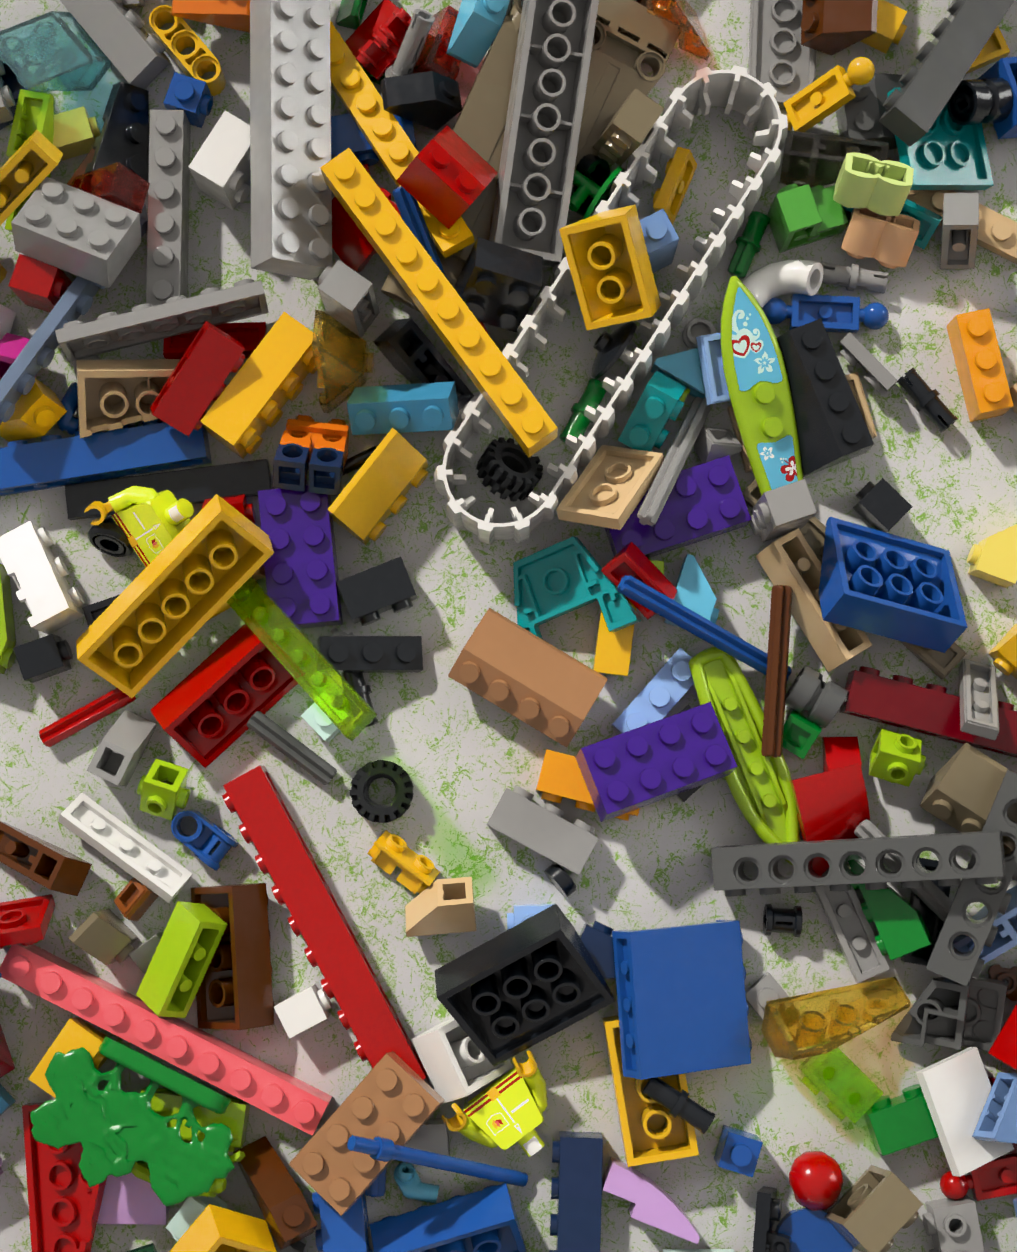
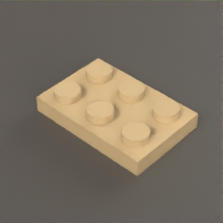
M602 445L556 508L559 520L621 530L652 485L664 460L663 453Z

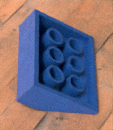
M834 517L828 518L818 593L823 620L945 653L967 628L949 550Z

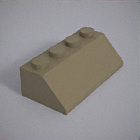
M965 743L931 778L920 807L959 832L982 831L1007 768L970 744ZM1017 802L1011 804L1007 810L1008 817L1017 822ZM1002 836L1004 855L1010 854L1015 848V842L1008 836Z

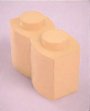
M853 208L842 239L841 249L856 259L874 258L887 268L906 267L919 234L921 221L904 214L899 216H881L867 208Z

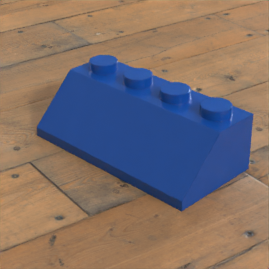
M506 1183L490 1185L477 1192L457 1195L444 1202L430 1206H421L414 1211L397 1216H388L381 1221L369 1224L374 1252H527L513 1200Z

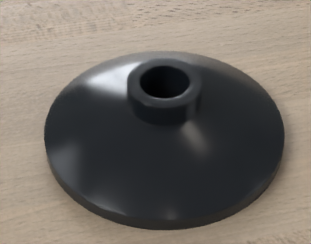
M631 321L624 324L611 335L604 331L596 340L593 348L598 353L595 357L591 373L594 379L603 376L621 356L636 331L637 324Z

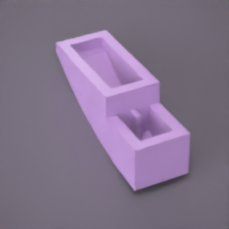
M610 1157L602 1178L603 1191L630 1201L631 1204L628 1210L631 1218L698 1244L700 1236L697 1229L667 1192L632 1166L628 1167L626 1163Z

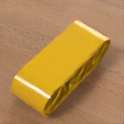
M160 5L154 8L150 13L149 23L154 35L165 46V51L186 76L206 82L212 96L220 94L225 88L226 80L218 59L183 18L171 16V6ZM166 23L174 24L168 30H161V27ZM187 47L195 48L194 51L188 55L181 54V52ZM207 72L216 73L211 79H201Z

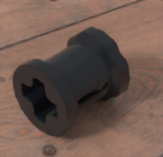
M765 904L763 911L764 935L770 936L772 932L792 933L794 937H800L802 932L801 906L785 909L773 908L771 904Z

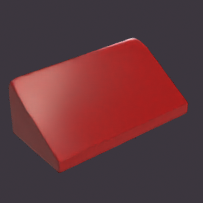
M633 542L628 543L601 569V572L616 587H618L622 577L628 575L673 600L677 593L676 587ZM625 596L647 620L657 614Z

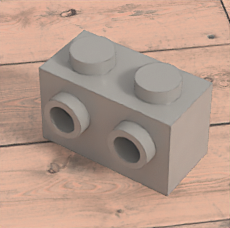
M965 1195L959 1200L944 1198L925 1202L927 1213L922 1215L926 1234L932 1236L934 1247L929 1252H985L976 1202Z

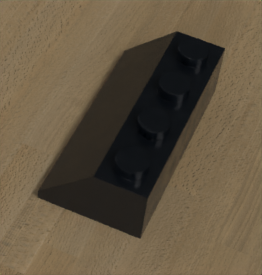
M815 320L777 337L791 390L803 477L867 453L874 445V442L822 320Z

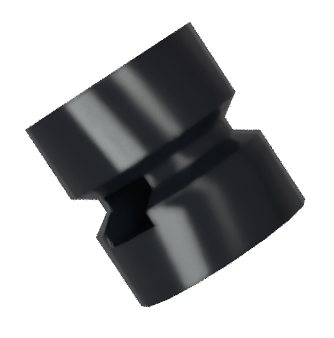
M1003 78L962 80L947 102L949 116L957 125L1002 122L1011 113L1013 92L1008 81Z

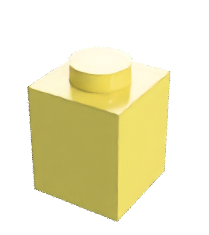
M84 106L55 114L53 145L63 153L61 160L89 153L96 137L101 134L96 116L90 117Z

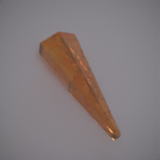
M646 0L647 13L678 26L680 49L706 61L708 60L711 53L697 13L686 0Z

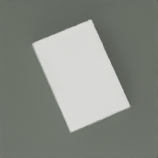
M977 1047L964 1049L915 1072L952 1176L961 1177L1014 1150L1012 1143L983 1141L972 1137L992 1088Z

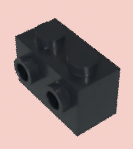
M401 556L337 581L352 622L354 624L361 622L362 626L380 620V614L393 609L394 613L407 610L413 606L412 601L418 599Z

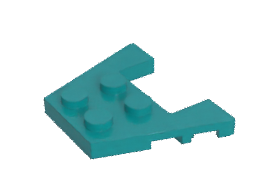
M572 536L513 562L514 606H517L518 625L543 639L539 629L541 624L595 601L599 602L609 632H616L641 621V618L624 595L619 593L617 587L601 572L602 567L578 537Z

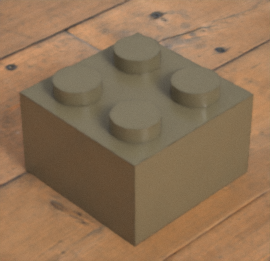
M871 1165L827 1212L825 1218L855 1249L861 1252H887L894 1243L893 1237L901 1228H908L918 1218L919 1213L917 1211L923 1203L892 1171Z

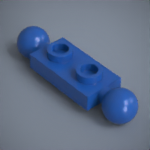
M792 294L790 305H786L782 299L774 297L762 308L772 325L783 322L785 318L790 319V330L821 319L826 332L857 333L859 331V322H863L869 329L877 330L884 327L889 319L888 310L883 304L870 303L864 309H860V297Z

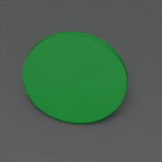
M621 166L617 167L602 187L575 169L572 184L577 189L570 197L569 209L576 212L587 197L591 196L594 199L583 219L592 216L601 200L608 201L613 182L620 171L625 172V169Z

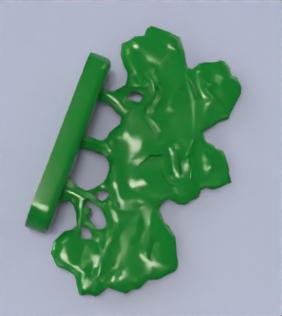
M105 1036L99 1047V1053L116 1062L113 1070L103 1073L97 1070L90 1053L83 1047L70 1050L66 1054L56 1052L45 1076L56 1098L43 1102L37 1109L31 1111L32 1135L36 1141L57 1149L80 1142L83 1152L78 1165L89 1187L104 1182L109 1175L120 1177L132 1172L135 1162L144 1161L147 1162L150 1171L151 1188L163 1205L168 1207L183 1202L187 1197H198L203 1193L209 1192L215 1179H224L230 1171L234 1170L235 1166L228 1155L229 1147L233 1141L230 1128L222 1123H212L207 1127H201L193 1113V1109L201 1105L217 1114H224L231 1102L230 1098ZM125 1068L150 1079L145 1092H124L121 1089V1074ZM102 1080L109 1081L104 1090H98L99 1082ZM160 1085L181 1095L182 1106L179 1113L164 1117L152 1110L150 1102ZM172 1119H177L175 1127H167L168 1122ZM184 1119L187 1120L185 1126L191 1127L192 1141L190 1143H185L181 1138L180 1127ZM199 1130L205 1134L202 1142L198 1141L197 1133Z

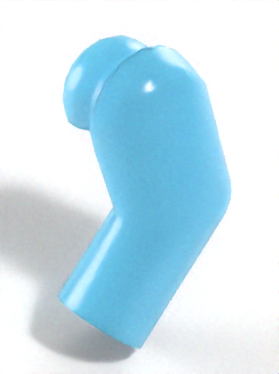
M399 1163L394 1170V1180L403 1196L408 1199L436 1204L439 1185L423 1183L411 1163Z

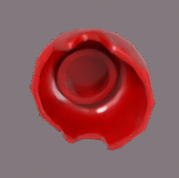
M808 1151L794 1160L789 1172V1184L794 1192L795 1200L800 1205L813 1211L826 1210L838 1201L843 1187V1174L839 1164L831 1156L822 1151Z

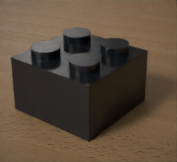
M477 237L455 284V290L479 322L517 333L519 325L527 315L542 287L543 257Z

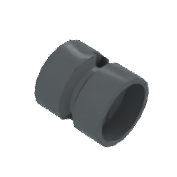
M805 665L788 689L785 705L798 713L804 710L807 711L809 720L822 728H826L843 704L848 690L832 680L826 683L823 682L822 674Z

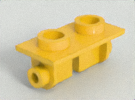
M387 830L374 842V845L367 853L372 857L371 861L389 875L392 874L397 866L402 869L396 880L414 895L416 892L420 894L430 886L440 873L429 858L418 855L407 846L400 836L391 834Z

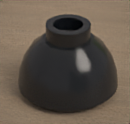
M111 516L106 517L99 525H93L87 534L91 544L97 550L107 555L124 557L131 555L134 551L126 534Z

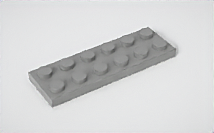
M244 279L234 283V287L220 290L219 287H211L202 290L200 295L194 297L174 296L167 299L165 304L156 306L140 304L131 309L132 312L119 315L117 312H107L97 317L98 320L86 323L82 320L70 321L65 323L63 328L55 330L58 344L68 360L74 361L200 330L205 321L217 326L267 314L269 311L262 281L254 282L253 279Z

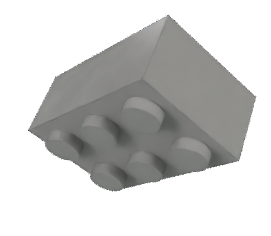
M46 177L11 222L15 251L107 288L111 287L142 242L140 213L49 177Z

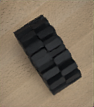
M499 437L498 440L494 439L488 445L476 465V470H479L477 473L478 478H484L482 481L484 487H492L491 493L495 495L496 492L501 493V499L506 500L509 496L510 501L516 502L517 499L523 501L533 491L542 478L543 465L538 464L540 462L538 456L528 457L520 445L514 443V439L508 438L506 441L504 437Z
M385 760L369 762L356 772L355 777L352 778L350 796L353 807L367 820L378 823L391 822L400 818L409 809L414 794L413 783L408 773L398 764ZM378 778H387L395 786V796L386 805H377L369 797V786Z

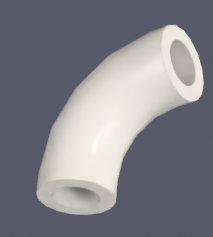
M788 259L770 263L752 272L742 283L763 308L771 298L790 293L815 295L821 287L824 271L822 264L819 262Z

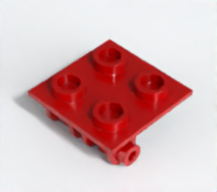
M382 0L345 41L359 64L377 80L396 60L410 25L411 16L403 8L399 9L390 0Z

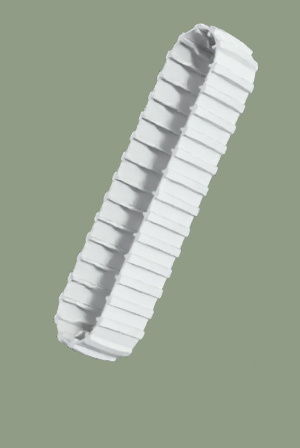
M736 65L731 70L711 71L709 67L697 70L693 79L683 88L676 87L664 105L665 109L662 116H659L647 134L644 144H641L630 156L626 173L620 171L613 182L610 198L608 201L601 200L592 216L604 211L634 204L637 209L640 199L632 194L631 191L635 185L642 188L644 181L654 184L658 171L649 165L653 158L659 161L662 153L670 157L673 155L676 143L667 137L670 131L677 134L680 126L690 129L694 119V115L690 112L694 111L696 116L703 113L705 116L709 114L711 106L725 107L724 114L728 115L731 109L745 116L743 123L750 130L755 127L758 128L759 131L755 132L752 145L761 146L760 155L751 152L746 164L755 172L754 178L747 176L744 184L733 180L728 192L737 199L736 206L734 207L729 204L726 212L718 208L714 209L710 220L720 227L718 234L715 235L711 232L708 239L700 236L696 237L692 248L702 255L699 264L692 261L688 268L679 263L675 276L684 282L682 291L679 293L674 289L671 296L663 292L659 294L661 307L666 310L663 320L659 321L655 318L652 324L642 320L638 331L648 338L645 348L641 350L636 347L634 353L625 349L621 354L620 359L630 366L625 379L617 376L616 380L613 381L605 377L602 387L612 394L610 402L606 408L599 405L597 409H594L587 405L584 410V416L593 422L590 433L587 437L580 434L578 438L568 434L565 444L575 450L574 457L568 466L561 463L557 467L549 463L547 472L557 479L556 485L549 496L544 493L540 496L533 492L529 494L528 500L538 507L529 516L522 518L521 512L518 513L515 506L511 508L514 522L492 523L494 509L489 508L488 514L485 515L483 521L467 512L476 503L473 495L465 500L461 497L458 501L453 497L451 491L455 490V486L467 484L466 474H453L452 466L455 460L460 463L465 460L471 464L473 454L463 447L473 432L478 435L481 432L490 435L492 432V426L482 419L490 405L481 392L476 402L469 401L461 414V425L457 431L450 430L442 443L445 453L443 464L437 466L434 472L436 490L440 495L447 497V518L455 527L464 526L479 536V542L492 545L494 540L514 539L516 543L529 539L530 532L542 522L549 523L557 514L558 498L561 494H567L578 479V467H585L592 460L597 448V438H605L614 425L615 410L622 411L627 406L633 395L634 382L640 383L645 378L652 364V355L657 356L663 350L669 340L671 328H675L684 318L689 306V300L693 301L700 293L708 273H711L717 267L726 246L735 239L744 219L753 211L761 193L770 185L777 173L781 161V149L788 134L787 115L781 114L775 99L777 91L769 82L761 83L756 78L747 74V68ZM564 257L557 267L552 286H545L538 296L533 315L527 314L519 325L517 339L514 344L508 343L502 351V354L517 374L525 379L529 375V368L522 364L520 360L528 349L534 352L538 347L545 351L548 340L540 335L539 331L546 321L550 324H553L555 319L562 323L564 322L566 311L557 304L564 294L570 297L573 291L576 292L567 257Z

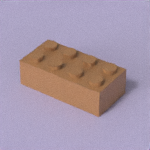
M395 1052L386 1053L292 1159L289 1165L342 1216L355 1204L393 1160L383 1162L372 1159L369 1154L350 1151L347 1147L350 1136L355 1135L368 1139L382 1137L391 1139L396 1145L406 1146L445 1100Z

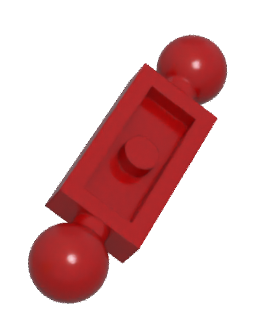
M1017 1154L1000 1156L969 1172V1175L961 1177L952 1176L951 1171H948L941 1177L940 1189L947 1198L952 1200L963 1198L968 1190L971 1189L973 1198L976 1201L1016 1194Z

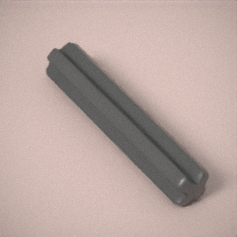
M255 712L248 720V728L323 785L329 784L336 775V768L262 712Z

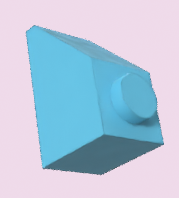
M462 0L446 54L474 68L478 67L502 26L510 0Z
M698 348L659 357L655 360L651 373L654 374L658 371L684 385L686 388L691 389L689 393L691 396L706 398Z
M687 554L683 560L676 582L677 593L674 601L716 624L720 610L714 608L717 598L694 555ZM667 619L664 620V623L679 627Z

